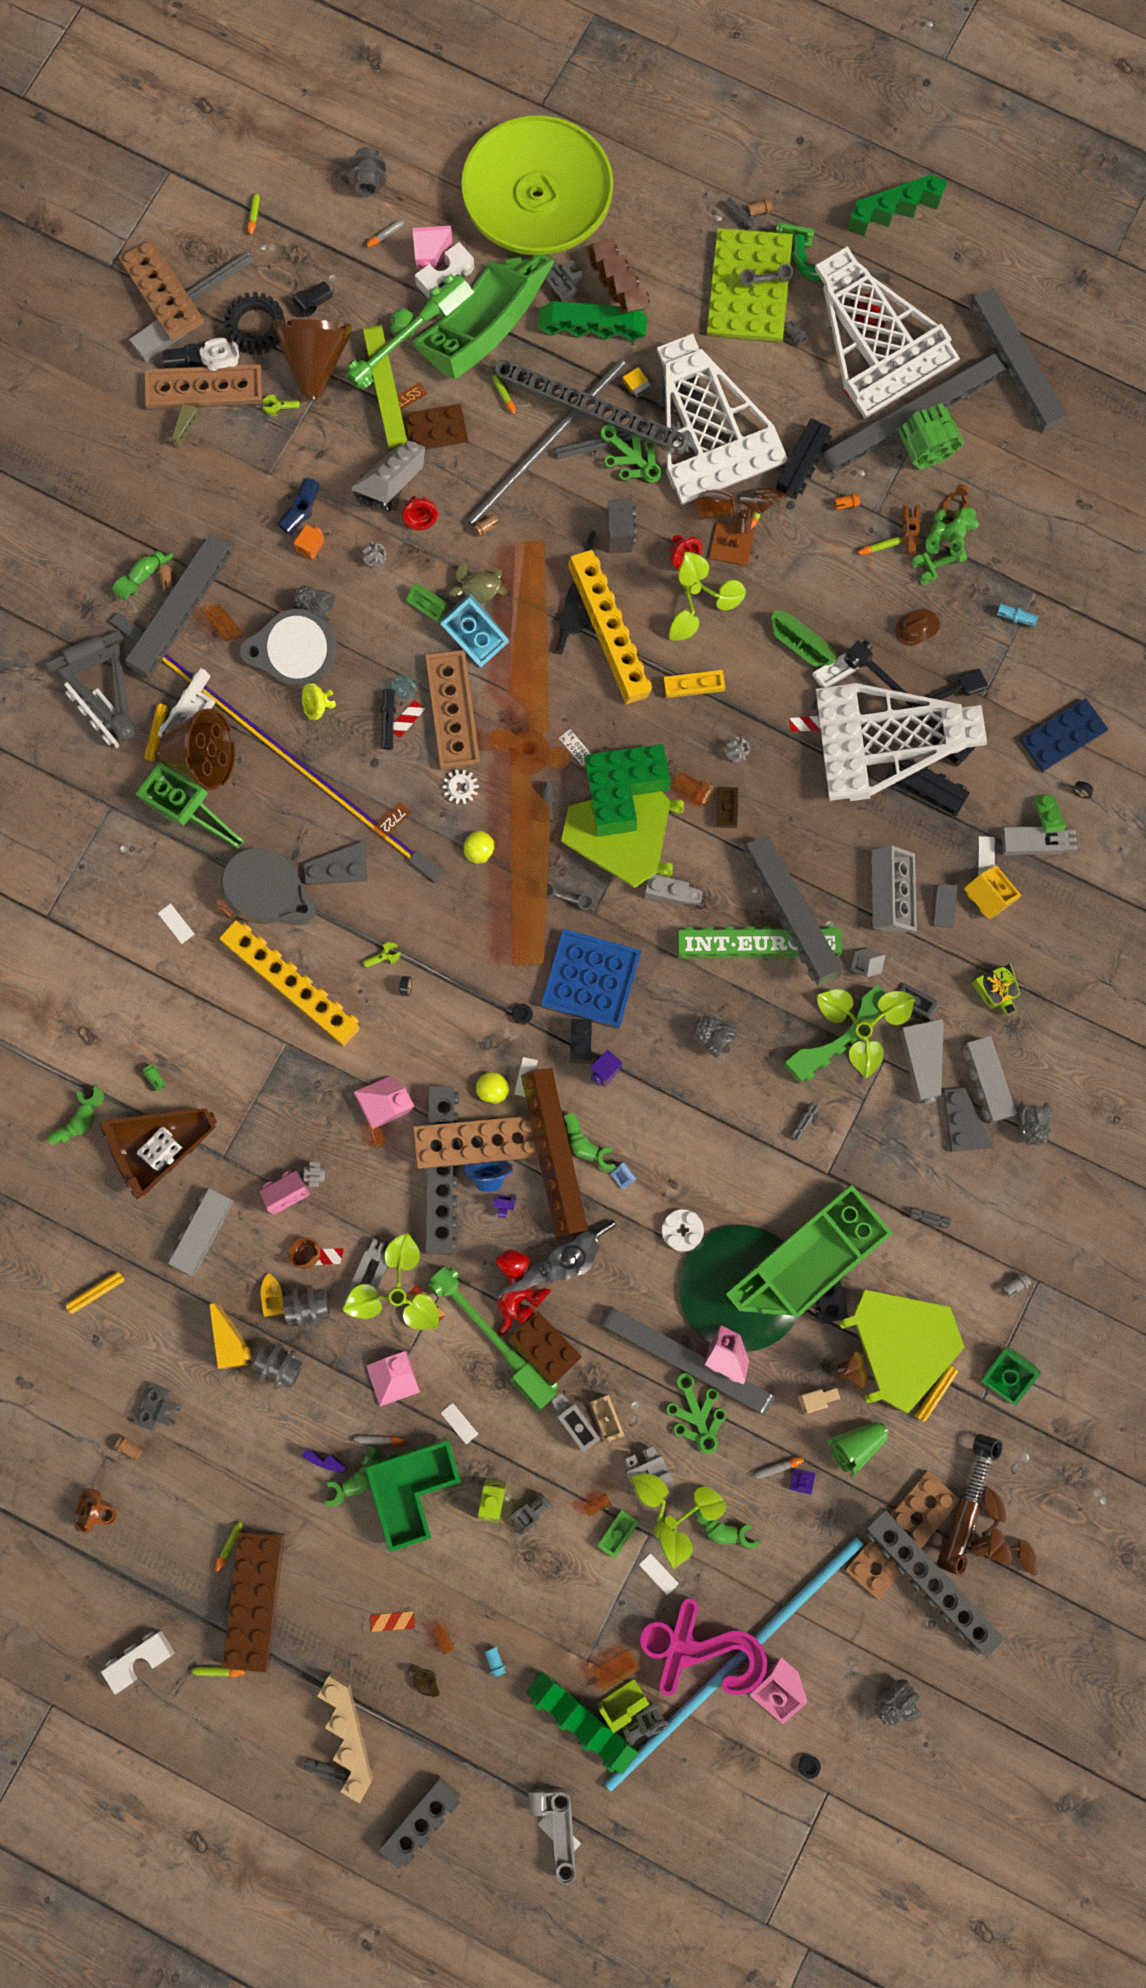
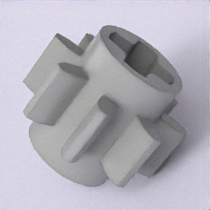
M371 542L362 550L364 553L363 560L368 566L375 565L378 568L387 560L385 557L387 554L386 549L381 544L374 545Z
M738 736L729 739L730 743H727L725 747L726 756L732 759V761L736 760L737 763L746 760L745 756H748L750 752L748 742L743 740V738L739 739Z
M310 1162L309 1166L303 1167V1182H308V1187H318L319 1182H325V1167H319L320 1162Z

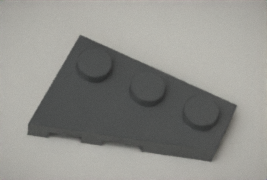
M365 840L305 863L306 885L366 882Z
M966 1089L944 1090L950 1151L993 1148Z

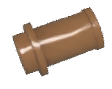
M766 198L764 201L748 204V212L751 217L762 213L769 214L773 210L771 200Z
M492 514L482 522H476L473 528L479 537L481 535L485 536L486 532L499 526L497 517Z
M162 565L158 567L157 575L160 576L163 592H169V588L174 586L171 575L173 570L169 565Z
M120 1437L114 1447L118 1453H124L135 1462L144 1450L128 1441L127 1437Z

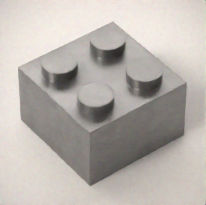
M632 499L608 500L607 528L609 553L632 552L633 545H636V506H632Z

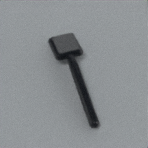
M975 669L958 675L956 677L958 685L949 687L928 698L942 700L960 690L963 691L965 696H970L988 690V684L981 670Z

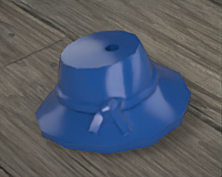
M499 1161L464 1165V1172L471 1181H474L478 1190L494 1192L502 1187L505 1177L513 1172L511 1163Z

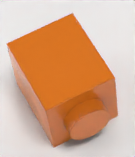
M306 524L294 542L296 552L313 561L325 543L323 532L315 526L310 527Z

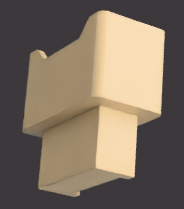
M837 1388L827 1392L818 1389L799 1395L798 1399L803 1414H808L827 1408L828 1402L838 1400L840 1396Z

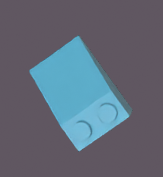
M471 593L441 619L440 624L480 667L486 664L510 642L508 637Z

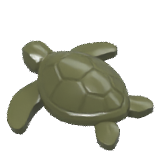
M467 563L461 564L456 572V579L462 586L455 587L449 592V596L453 599H461L471 593L479 603L490 601L497 593L502 596L508 594L506 587L501 586V569L495 570L493 574L475 572L467 576Z

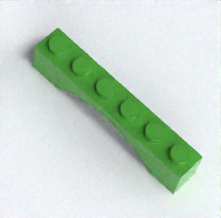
M876 985L859 1001L855 1017L857 1021L860 1022L863 1019H867L872 1022L882 1013L878 1007V1001L886 993L879 985ZM853 1022L843 1036L830 1044L813 1049L799 1050L783 1066L799 1084L802 1081L807 1083L815 1076V1070L819 1067L823 1070L831 1063L829 1059L834 1054L838 1057L846 1050L844 1046L848 1042L853 1044L860 1038L856 1034L857 1026Z

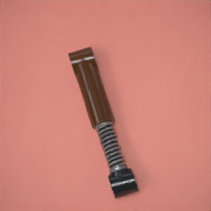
M983 1434L976 1436L973 1442V1452L977 1457L975 1459L976 1463H974L975 1466H973L974 1470H972L973 1474H970L972 1476L969 1478L971 1481H968L970 1485H967L969 1488L966 1489V1496L960 1499L946 1548L938 1556V1567L957 1576L963 1575L968 1565L966 1555L981 1509V1504L978 1501H981L979 1497H982L980 1494L983 1493L981 1490H984L982 1488L985 1486L983 1483L986 1482L985 1479H987L986 1475H988L987 1471L989 1472V1465L992 1464V1461L999 1459L1003 1450L1002 1441Z

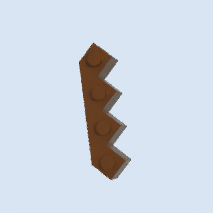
M614 239L590 244L587 250L591 267L594 271L598 270V278L604 287L608 286L609 295L613 302L619 303L620 313L624 315L647 309L650 303L649 294L646 292L645 287L638 288L639 279L635 275V271L628 272V262L625 260L624 255L618 256V246L614 243Z

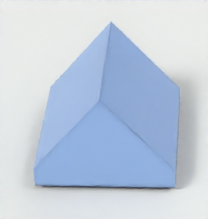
M625 1163L620 1164L610 1173L622 1190L637 1180Z

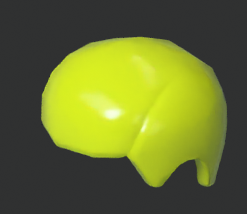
M483 831L471 833L464 843L465 857L475 864L487 862L495 849L494 840Z
M487 1072L479 1077L476 1083V1093L484 1102L499 1104L506 1099L509 1093V1084L502 1075L495 1072Z

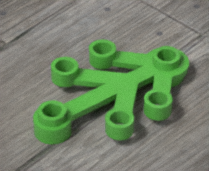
M605 425L601 430V438L605 442H612L627 455L624 457L609 455L605 458V466L612 469L615 465L637 464L641 469H622L619 473L620 480L628 481L630 478L644 477L650 483L657 482L662 476V469L655 461L656 446L654 445L652 449H649L647 447L648 442H645L644 449L648 455L647 463L641 457L640 439L630 435L633 443L632 450L616 435L617 431L614 426ZM605 432H611L612 436L606 437ZM612 459L614 461V464L609 465L607 463V460ZM654 470L656 475L650 476L649 471ZM627 472L629 476L624 478L621 474Z
M683 1373L677 1378V1386L684 1390L692 1414L679 1408L675 1403L668 1404L666 1412L670 1416L680 1417L696 1425L700 1434L686 1429V1426L681 1423L674 1426V1433L677 1436H684L697 1442L698 1449L702 1453L711 1454L718 1448L716 1434L722 1421L726 1419V1412L723 1409H716L713 1413L714 1420L709 1430H707L705 1421L714 1401L719 1397V1392L714 1388L708 1389L706 1391V1400L700 1411L692 1389L694 1379L690 1374ZM683 1378H687L689 1380V1384L687 1386H683L681 1384V1380ZM710 1391L716 1392L714 1399L709 1398L708 1394ZM671 1405H674L677 1408V1411L674 1414H671L669 1412V1407ZM718 1411L723 1412L724 1416L722 1419H717L716 1413ZM678 1426H682L684 1428V1432L682 1434H678L676 1432V1428ZM705 1439L711 1440L710 1447L704 1446Z

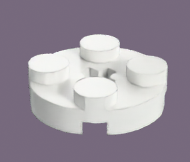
M226 338L211 339L205 343L203 349L202 347L200 348L201 361L211 371L229 366L234 367L238 364V345L234 341L232 343L227 342Z
M685 1209L672 1212L666 1217L662 1225L664 1241L669 1247L679 1252L694 1249L701 1242L704 1234L703 1223L698 1215ZM680 1225H684L689 1230V1232L685 1233L684 1237L681 1236V1233H677Z

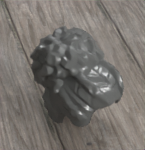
M302 585L293 592L295 609L309 610L319 614L327 622L330 620L325 613L333 607L334 594L324 590H315L313 587Z
M707 1015L696 1021L692 1031L696 1042L704 1045L708 1053L715 1058L719 1057L720 1052L729 1053L730 1042L737 1037V1030L732 1024L720 1022L716 1017Z
M1021 1101L1017 1110L1020 1119L1018 1136L1023 1142H1026V1145L1045 1144L1051 1133L1049 1125L1052 1123L1053 1109L1049 1103H1045L1042 1107L1035 1105L1024 1106L1023 1101Z
M900 1679L892 1684L890 1690L880 1693L879 1697L876 1698L875 1714L888 1726L897 1725L904 1720L914 1721L921 1718V1712L914 1704L920 1697L917 1693L913 1692L914 1688L910 1686L907 1680Z

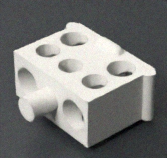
M162 1127L137 1151V1155L159 1172L167 1163L172 1164L174 1162L173 1157L182 1147L172 1137V1133Z

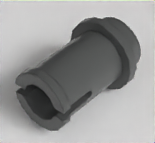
M793 320L784 326V331L794 339L795 344L802 345L807 340L806 331H802Z

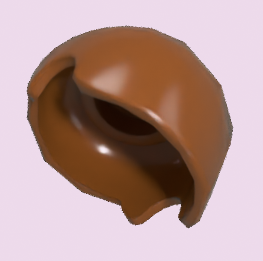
M308 1237L297 1239L289 1247L288 1261L296 1268H312L320 1257L319 1244L314 1239Z

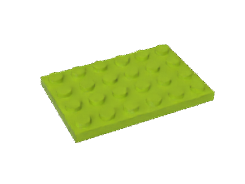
M717 229L707 336L783 342L788 282L781 283L775 280L754 283L752 287L746 288L740 283L739 278L741 272L745 269H750L755 275L778 272V268L783 264L790 265L793 234Z

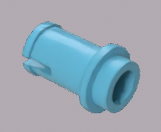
M497 1647L484 1652L491 1669L489 1673L493 1677L506 1673L504 1669L506 1665L503 1666Z

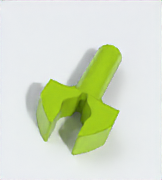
M268 395L263 399L264 405L273 404L272 407H263L264 412L269 416H277L276 413L280 409L300 408L299 401H279L276 399V395Z
M391 942L383 944L384 949L382 953L364 960V966L368 968L384 960L390 961L391 964L396 963L401 956V952L390 955L389 951L397 948L398 945Z

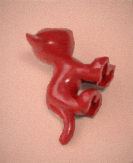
M505 1250L496 1259V1265L508 1277L507 1286L519 1282L529 1269L530 1258L516 1250ZM531 1286L526 1290L504 1293L496 1301L497 1308L504 1318L503 1325L497 1330L498 1335L503 1336L509 1331L512 1319L523 1324L536 1310L535 1308L551 1293V1290L547 1288L536 1290ZM526 1299L534 1307L530 1305L521 1307L520 1303Z

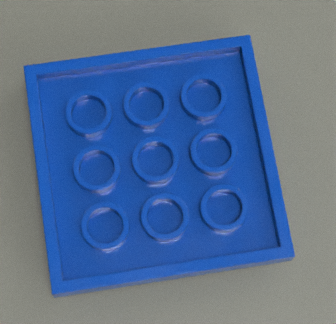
M563 928L541 1007L583 1019H592L593 1022L620 1029L642 950Z

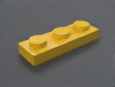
M723 670L667 676L663 679L666 698L725 691Z

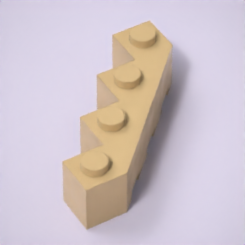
M331 1673L317 1697L336 1707L325 1729L344 1739L333 1761L352 1771L341 1793L360 1803L373 1780V1775L360 1729L351 1686L348 1682Z

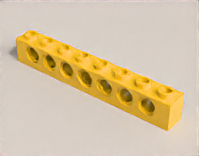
M593 550L571 556L568 567L625 704L647 698L652 689L651 682L648 678L646 679L643 663L638 660L636 655V646L630 641L628 627L624 626L622 622V613L616 607L614 594L607 586V577L600 569L599 558L594 555ZM585 572H590L593 576H588ZM593 589L598 590L600 594L594 593ZM600 607H605L607 611L601 610ZM607 624L613 625L615 629L609 628ZM614 642H619L622 646H617ZM622 659H626L630 664L623 663ZM629 677H634L637 682L631 681Z
M235 920L219 938L221 942L344 1047L360 1029L357 1024L359 1020L351 1013L346 1015L341 1011L343 1007L337 1001L331 1002L327 999L328 994L323 989L313 987L311 985L313 981L305 974L300 976L296 972L297 967L290 961L285 963L281 959L282 955L276 949L270 950L266 947L267 942L259 935L257 937L250 933L252 929L244 922L240 924ZM244 939L250 940V944L247 947H241V942ZM259 952L266 953L265 958L262 960H256V955ZM274 965L281 966L278 973L271 972V968ZM289 978L296 979V983L293 986L286 985V981ZM304 991L312 992L309 999L301 998ZM326 1004L327 1009L324 1012L319 1013L316 1011L318 1005ZM335 1017L342 1018V1023L338 1026L332 1025V1020Z

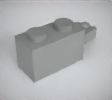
M653 875L648 879L644 899L683 908L684 904L700 905L703 892L690 887L688 882Z
M562 1393L552 1400L559 1415V1420L583 1452L600 1440L577 1406L572 1404Z

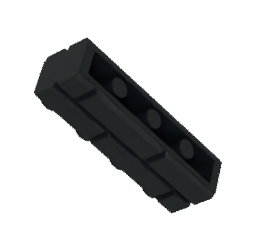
M810 418L777 482V491L785 493L793 499H797L799 494L803 495L807 487V483H805L807 477L812 478L816 469L813 466L815 462H820L824 454L821 451L824 446L828 447L831 441L830 426Z
M914 759L898 761L900 772L916 764ZM895 762L886 776L887 779L897 774ZM926 766L896 782L897 785L955 817L970 794L963 784H954L949 781L948 776L931 771L930 766Z

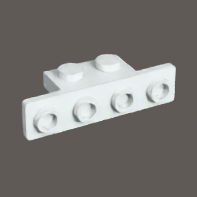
M200 668L194 674L191 684L183 691L181 699L172 708L166 722L160 726L158 735L161 738L163 731L170 730L199 710L214 706L215 701L201 692L210 678V675L204 669Z
M66 682L64 685L67 688L65 692L72 702L76 700L80 704L77 707L84 716L88 714L92 720L89 722L96 731L101 729L104 733L102 738L109 746L113 744L118 748L119 744L109 733L112 725L85 699L82 700L69 683ZM98 688L92 692L114 714L118 713Z

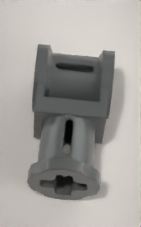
M540 1492L538 1497L529 1505L526 1503L524 1506H521L507 1519L512 1521L519 1529V1534L523 1535L539 1520L538 1516L546 1509H551L552 1506Z
M659 1704L648 1706L642 1713L636 1716L637 1721L629 1726L625 1725L622 1727L631 1745L643 1735L649 1738L668 1728L669 1724L664 1720Z

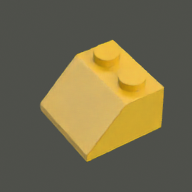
M997 865L980 874L964 888L967 896L978 905L980 912L989 920L1022 896Z

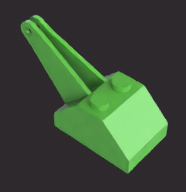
M160 762L136 792L140 800L177 826H184L190 820L239 850L240 846L233 840L192 815L198 809L230 837L241 844L244 843L243 839L236 835L201 803L208 794L202 787Z

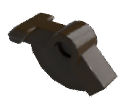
M417 1665L408 1668L407 1674L413 1675L414 1687L420 1694L432 1696V1698L440 1695L436 1683V1674L433 1671H425Z

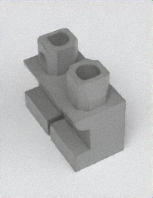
M653 1446L643 1450L647 1460L643 1464L639 1465L635 1454L624 1459L627 1468L625 1472L635 1497H637V1494L630 1479L637 1474L646 1473L647 1470L648 1474L659 1477L664 1483L673 1480L662 1456L658 1455Z

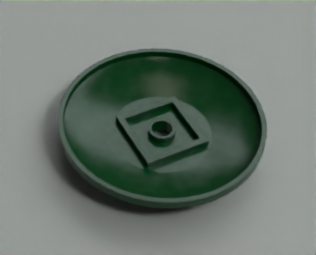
M746 1225L728 1226L702 1238L701 1242L687 1255L679 1277L680 1303L691 1327L707 1342H712L722 1325L741 1336L746 1352L757 1351L779 1341L797 1321L798 1316L739 1311L726 1295L746 1274L783 1242L777 1236L758 1227Z

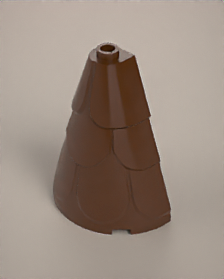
M207 1108L177 1110L164 1114L141 1115L139 1117L108 1119L100 1123L103 1135H106V1144L127 1187H131V1194L137 1200L145 1196L187 1154H191L216 1128L215 1123L217 1121L213 1112L209 1113ZM164 1127L172 1133V1137L182 1149L173 1157L174 1162L172 1164L167 1163L158 1172L138 1156L137 1151L160 1128Z

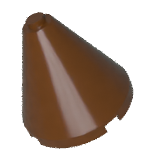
M284 319L274 320L273 330L302 396H306V400H318V397L322 396L348 342L352 325L344 323V326L338 328V322L291 319V321H287V325H284Z

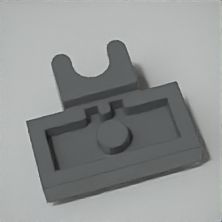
M573 260L567 262L561 268L554 262L544 280L560 302H565L577 294L575 286L583 280L582 271L573 273Z
M149 1383L133 1424L151 1431L156 1430L159 1422L168 1426H174L176 1422L170 1419L169 1413L171 1410L180 1411L182 1407L167 1401L171 1390L154 1383Z

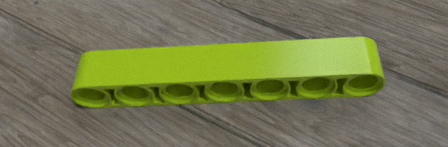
M382 325L363 328L369 360L386 345ZM387 354L372 368L387 444L389 450L405 443L407 438L390 360Z

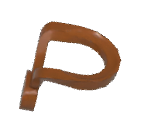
M960 484L957 486L956 492L946 496L942 509L947 512V519L953 520L954 515L947 511V505L951 498L960 495L964 502L963 508L969 507L966 498L969 492L967 486Z

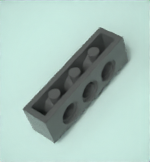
M440 1776L384 1841L379 1851L397 1869H400L402 1865L406 1867L415 1857L412 1853L417 1847L422 1849L430 1839L428 1834L433 1829L437 1831L444 1823V1815L447 1812L452 1813L459 1805L457 1800L460 1794ZM433 1801H439L442 1804V1809L440 1811H433L430 1804ZM424 1819L427 1822V1827L419 1829L415 1821ZM404 1836L410 1837L412 1845L408 1847L403 1846L400 1839Z

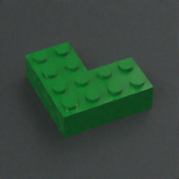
M664 744L584 755V767L597 837L637 831V817L633 795L670 790V774Z
M446 1437L363 1464L388 1551L392 1552L430 1539L431 1535L420 1496L461 1482L451 1446Z

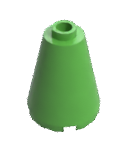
M873 1422L831 1437L828 1440V1447L832 1445L834 1450L831 1453L832 1457L842 1471L845 1473L851 1472L849 1476L852 1477L888 1440L889 1432L883 1423Z

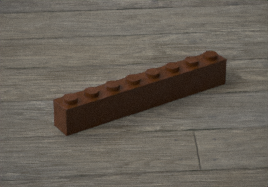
M549 1068L529 1071L521 1075L522 1086L556 1237H562L588 1231L553 1070Z

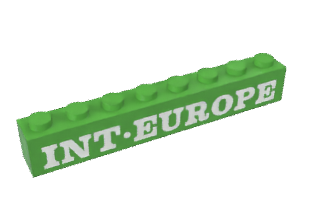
M748 926L743 927V930H734V927H723L722 930H714V927H703L702 930H694L693 927H683L677 933L678 958L799 957V951L796 946H792L789 940L788 931L775 929L773 926L763 927V929H755V927ZM835 926L823 927L821 931L836 957H840L842 954L841 929H836Z

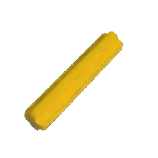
M158 704L156 707L144 758L147 761L154 762L156 760L161 740L158 733L160 726L166 720L168 707L164 704Z
M120 1272L112 1274L66 1303V1309L71 1314L75 1313L124 1282L122 1274Z
M949 1365L916 1412L915 1416L922 1422L927 1420L957 1375L958 1371L956 1368Z

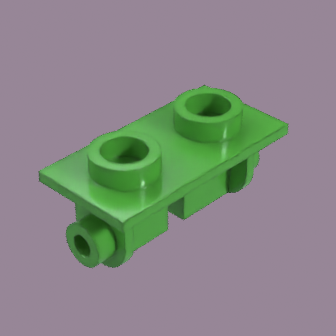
M777 222L776 233L793 234V236L802 234L804 235L805 246L811 247L814 229Z

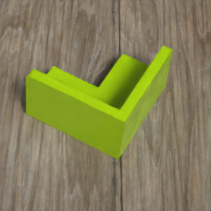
M632 1679L598 1702L599 1711L613 1733L631 1722L633 1715L649 1705V1701L635 1679Z

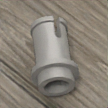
M1024 1273L1021 1275L1017 1274V1278L1003 1285L1002 1288L1007 1296L1011 1298L1023 1288H1029L1028 1285L1031 1282Z

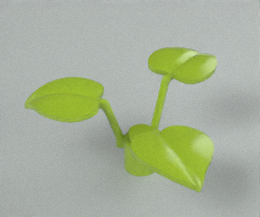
M684 552L678 579L681 586L686 590L684 594L687 597L690 612L682 610L675 616L670 626L669 640L676 641L690 638L698 630L699 618L694 616L695 610L690 594H698L703 589L711 595L718 597L716 606L721 610L727 611L737 607L743 601L746 595V589L743 584L738 580H727L721 585L719 593H715L699 581L706 578L709 573L708 562L698 554Z
M832 989L820 993L817 996V1001L821 1012L828 1020L834 1023H842L848 1014L853 1020L854 1025L857 1026L856 1034L863 1038L865 1042H855L849 1050V1058L853 1066L867 1078L878 1069L884 1056L882 1045L878 1041L869 1042L868 1039L872 1035L874 1025L883 1016H885L887 1022L893 1025L905 1023L912 1014L915 998L903 991H891L884 994L878 1001V1007L882 1013L872 1022L867 1019H863L860 1022L857 1021L852 1012L849 1011L853 1007L852 996L843 989Z
M402 1234L390 1242L384 1255L386 1265L390 1268H397L396 1286L390 1288L387 1296H377V1290L374 1286L360 1284L350 1292L343 1311L352 1317L369 1319L381 1312L382 1305L379 1301L380 1299L389 1300L395 1306L407 1303L409 1305L404 1308L403 1318L409 1327L418 1330L437 1329L439 1314L432 1298L425 1294H417L410 1301L406 1299L405 1291L401 1287V1268L403 1270H411L420 1260V1251L409 1234Z
M647 1473L637 1474L630 1479L638 1498L643 1504L648 1507H657L661 1504L659 1516L657 1517L659 1522L654 1527V1534L659 1539L663 1553L672 1569L677 1568L689 1559L693 1553L692 1542L686 1534L677 1533V1525L698 1509L701 1516L706 1520H716L726 1510V1502L716 1491L709 1487H700L693 1494L696 1506L677 1520L672 1516L663 1517L666 1504L663 1498L668 1494L666 1484L659 1477Z

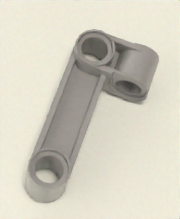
M564 1788L529 1790V1815L544 1816L552 1814L556 1878L562 1884H569L576 1875L570 1794ZM559 1795L567 1799V1802L562 1806L557 1805L554 1801ZM562 1867H570L572 1870L571 1874L568 1876L561 1875L559 1871Z

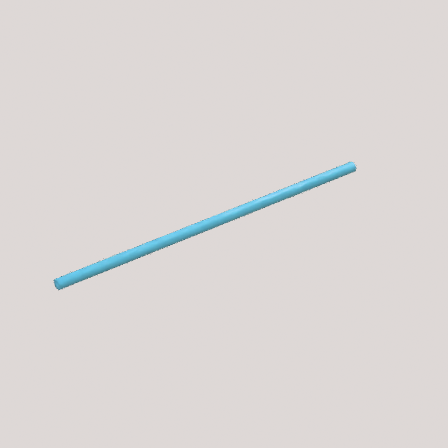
M855 1537L754 1636L762 1645L863 1546V1543ZM739 1650L667 1721L669 1724L667 1729L652 1735L637 1750L639 1754L623 1775L616 1771L604 1782L605 1786L610 1791H613L722 1684L725 1676L731 1675L748 1658L747 1654Z

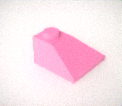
M451 226L413 228L416 269L422 270L429 264L436 269L445 259V252L453 247Z
M391 1076L354 1092L372 1129L408 1114L414 1107L406 1089Z
M406 1351L367 1365L379 1407L420 1393Z
M782 1657L767 1670L761 1684L749 1694L750 1697L781 1724H784L807 1703L798 1671Z

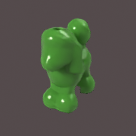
M972 507L961 508L955 513L953 522L945 524L948 516L947 512L944 509L937 510L933 516L931 533L926 539L927 552L930 554L938 553L940 540L945 539L951 544V554L961 556L964 552L966 531L977 529L980 525L976 519V511Z

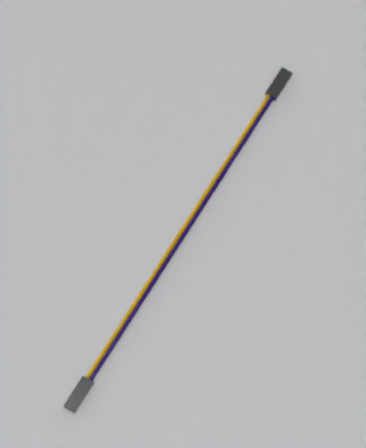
M119 612L110 620L111 624L135 643L138 636L144 633ZM166 654L162 661L191 683L193 675ZM206 685L201 691L203 694L212 698L219 707L407 856L409 863L434 883L444 874L442 870L418 851H412L391 833L385 831L383 827H380L381 825L210 688Z

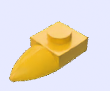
M271 1274L265 1276L261 1285L264 1317L284 1314L282 1290L278 1281Z

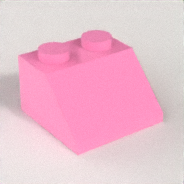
M290 1170L281 1175V1180L277 1182L270 1181L262 1186L263 1190L259 1192L268 1212L275 1215L311 1195L297 1171L293 1172Z

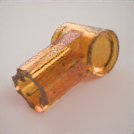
M680 772L672 787L690 797L695 804L701 807H706L715 792V788L708 782H699L683 772Z

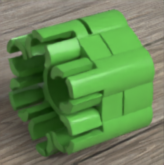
M942 403L937 404L938 410L933 406L928 409V413L926 410H922L921 414L919 411L914 413L908 422L897 429L913 465H916L919 469L946 461L965 444L950 410L945 408Z

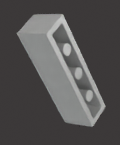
M989 1036L965 1044L963 1056L969 1062V1074L971 1079L975 1080L977 1086L975 1092L978 1100L982 1101L984 1119H988L989 1124L1017 1115L992 1037Z
M210 1188L207 1192L204 1191L199 1199L200 1206L197 1211L194 1210L190 1215L188 1228L183 1229L178 1239L180 1240L178 1247H174L168 1257L170 1259L168 1264L191 1276H195L234 1203L233 1200Z

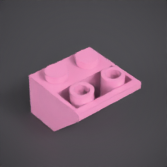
M721 1325L710 1343L705 1365L714 1372L724 1374L731 1381L744 1384L749 1358L741 1336Z

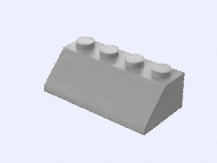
M410 441L395 447L352 486V490L387 504L423 468L425 447Z
M895 846L873 849L871 858L873 928L884 932H917L915 853Z

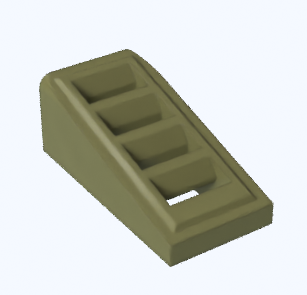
M182 404L172 435L175 448H180L199 417L198 410L194 406Z

